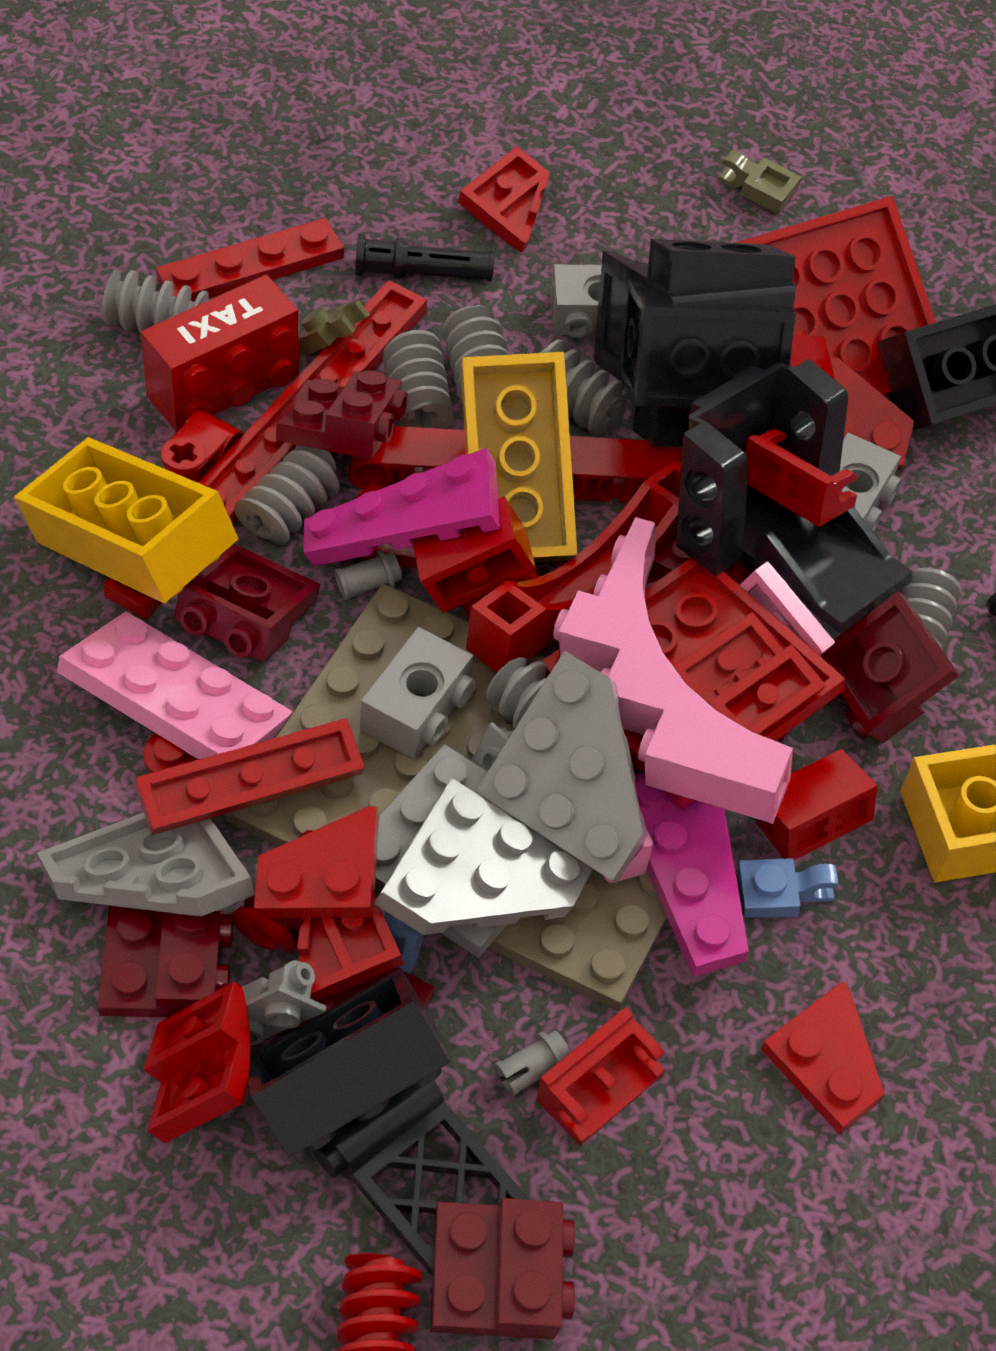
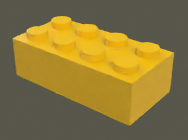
M564 352L462 357L460 371L466 454L488 448L496 461L498 499L505 496L525 527L534 562L570 561L577 556Z
M90 437L83 440L14 496L37 543L164 604L170 598L180 593L185 585L208 565L218 560L221 554L239 539L218 491Z
M996 744L914 757L900 793L934 883L996 873Z

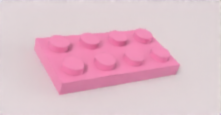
M127 611L59 656L57 673L197 759L276 738L293 713V711L276 702L268 695L263 694Z

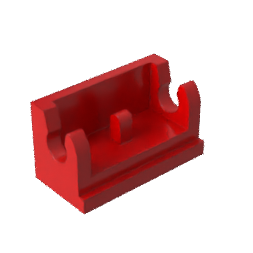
M772 429L760 436L752 435L747 438L745 454L747 456V485L818 527L855 507L857 494L850 490L841 491L847 484L853 483L858 478L857 474L844 469L833 476L828 475L776 445V443H781L787 437L785 433L778 429Z
M840 749L791 773L789 784L774 823L758 820L756 824L783 859L793 858L796 860L874 820L878 785Z
M625 1007L540 1077L536 1101L581 1146L664 1075L665 1069L657 1061L664 1055V1051Z

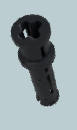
M358 234L355 275L362 276L364 272L392 274L393 279H401V277L406 276V273L492 281L495 255L494 251L482 252L408 245V240H404L402 237H396L395 241L366 239L365 234Z

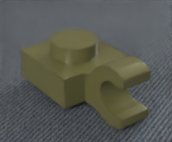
M731 150L723 160L722 164L726 166V169L721 173L718 181L733 188L742 186L741 196L779 214L797 192L802 177L766 158H763L759 164H756L747 159L742 153Z

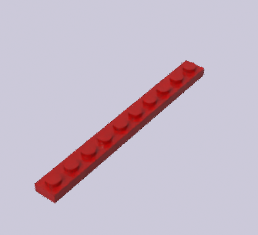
M388 280L364 305L369 316L353 326L356 330L345 338H336L330 346L324 348L198 482L218 491L232 525L238 520L234 512L235 503L244 498L248 490L257 486L258 481L262 477L270 474V470L276 464L282 462L283 457L287 453L295 450L297 444L276 440V423L306 380L327 379L334 381L338 386L344 387L355 371H374L383 361L384 349L391 339L401 333L410 331L427 313L426 298ZM110 577L103 584L104 596L145 620L162 603Z

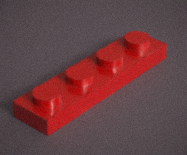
M323 218L156 267V276L161 287L166 280L173 282L174 296L176 297L184 285L190 286L192 290L191 301L195 302L201 291H207L210 299L266 274L273 280L343 259L344 246L327 219Z
M344 718L136 777L134 784L152 836L361 775L365 766L348 719Z

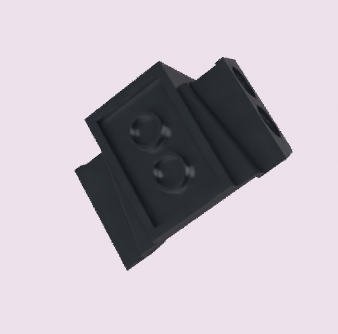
M651 239L648 264L623 257L615 251H603L594 360L597 365L627 386L635 403L633 431L651 446L683 447L684 433L689 430V415L691 414L692 402L754 366L766 370L777 363L790 365L796 313L793 311L796 291L793 274L796 256L765 244Z
M810 359L796 367L777 363L766 370H762L754 366L691 403L689 430L683 436L676 547L715 576H718L740 560L745 566L753 570L758 569L768 561L806 608L841 634L895 592L900 591L911 583L913 571L891 556L855 507L818 527L747 485V456L745 454L747 438L752 435L760 436L772 429H778L787 435L781 443L778 442L776 445L830 476L840 472L849 398L847 390Z

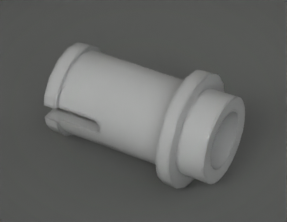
M382 550L376 551V557L341 569H334L335 580L343 599L346 601L351 597L378 589L382 583L394 588V583L402 580L401 569L393 552L384 554Z
M556 1030L549 1034H546L544 1031L539 1032L536 1035V1042L503 1061H498L494 1064L497 1076L508 1078L501 1083L510 1096H516L521 1090L540 1080V1077L570 1053L565 1040Z

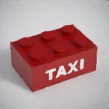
M267 274L140 331L146 396L176 433L197 410H203L211 415H215L231 406H242L249 402L253 396L273 386L282 387L288 384L293 377L299 375L298 309Z

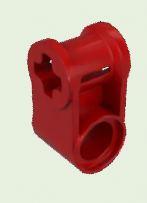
M197 410L188 418L185 425L161 448V461L166 470L198 483L243 436L244 432L203 410Z

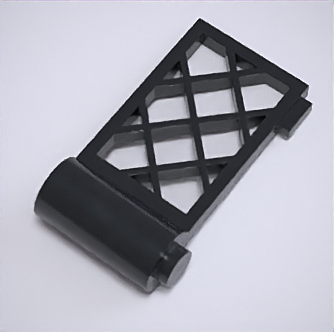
M435 1081L420 1089L412 1090L408 1087L388 1099V1105L379 1114L365 1121H358L355 1118L335 1130L336 1134L330 1142L320 1149L313 1151L321 1167L331 1177L336 1178L341 1174L346 1179L352 1180L431 1276L433 1273L434 1245L426 1244L417 1233L418 1214H435L437 1202L420 1201L422 1171L456 1174L454 1203H463L464 1175L489 1178L498 1189L497 1205L500 1204L502 1198L529 1200L445 1103ZM441 1125L446 1128L459 1144L457 1162L423 1159L425 1138ZM416 1146L415 1158L403 1157ZM466 1153L476 1164L465 1163ZM389 1167L414 1170L412 1200L387 1197L373 1180ZM400 1211L411 1212L410 1223L405 1219V1217L400 1213Z

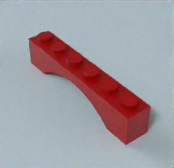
M673 460L644 481L612 523L573 559L556 570L536 579L520 582L507 580L473 604L470 611L466 650L498 673L509 661L519 657L526 658L528 661L555 641L553 636L554 627L562 609L569 610L578 591L593 595L600 575L608 576L613 566L611 564V557L617 538L620 535L627 536L635 517L655 522L656 556L677 534L681 463Z

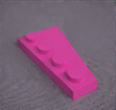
M486 447L471 454L460 455L451 462L423 473L412 474L405 480L380 490L364 493L359 498L332 509L321 510L315 515L304 519L303 553L313 566L371 555L375 547L379 545L389 544L394 550L413 547L415 538L436 534L440 541L458 538L463 528L478 525L483 533L499 530L496 461Z
M643 772L635 774L636 780L634 783L640 812L643 813L646 829L653 842L646 870L692 976L695 977L744 963L749 950L725 809L695 800L681 810L660 789L645 785V774Z

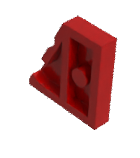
M377 807L363 808L259 855L254 910L257 918L373 917L379 829Z
M375 904L373 917L303 918V924L299 928L297 950L299 952V961L309 964L314 970L315 980L312 984L310 999L316 1002L404 965L400 951L383 913Z

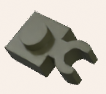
M354 300L347 305L345 303L340 304L327 311L323 306L318 307L301 322L304 330L299 334V353L304 356L330 346L338 337L345 338L356 330L353 326L359 321L366 319L369 313L358 300Z

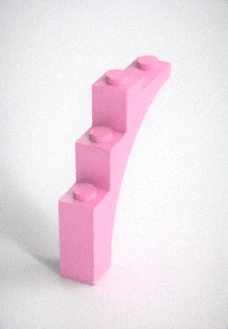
M635 517L627 536L620 535L617 538L611 557V564L613 566L608 576L600 575L593 595L578 591L569 610L562 609L560 611L553 634L554 639L559 641L560 657L564 651H567L615 682L623 729L644 735L639 748L638 760L645 762V785L774 823L791 778L793 748L753 733L716 711L683 681L663 654L650 625L645 603V586L655 558V522Z

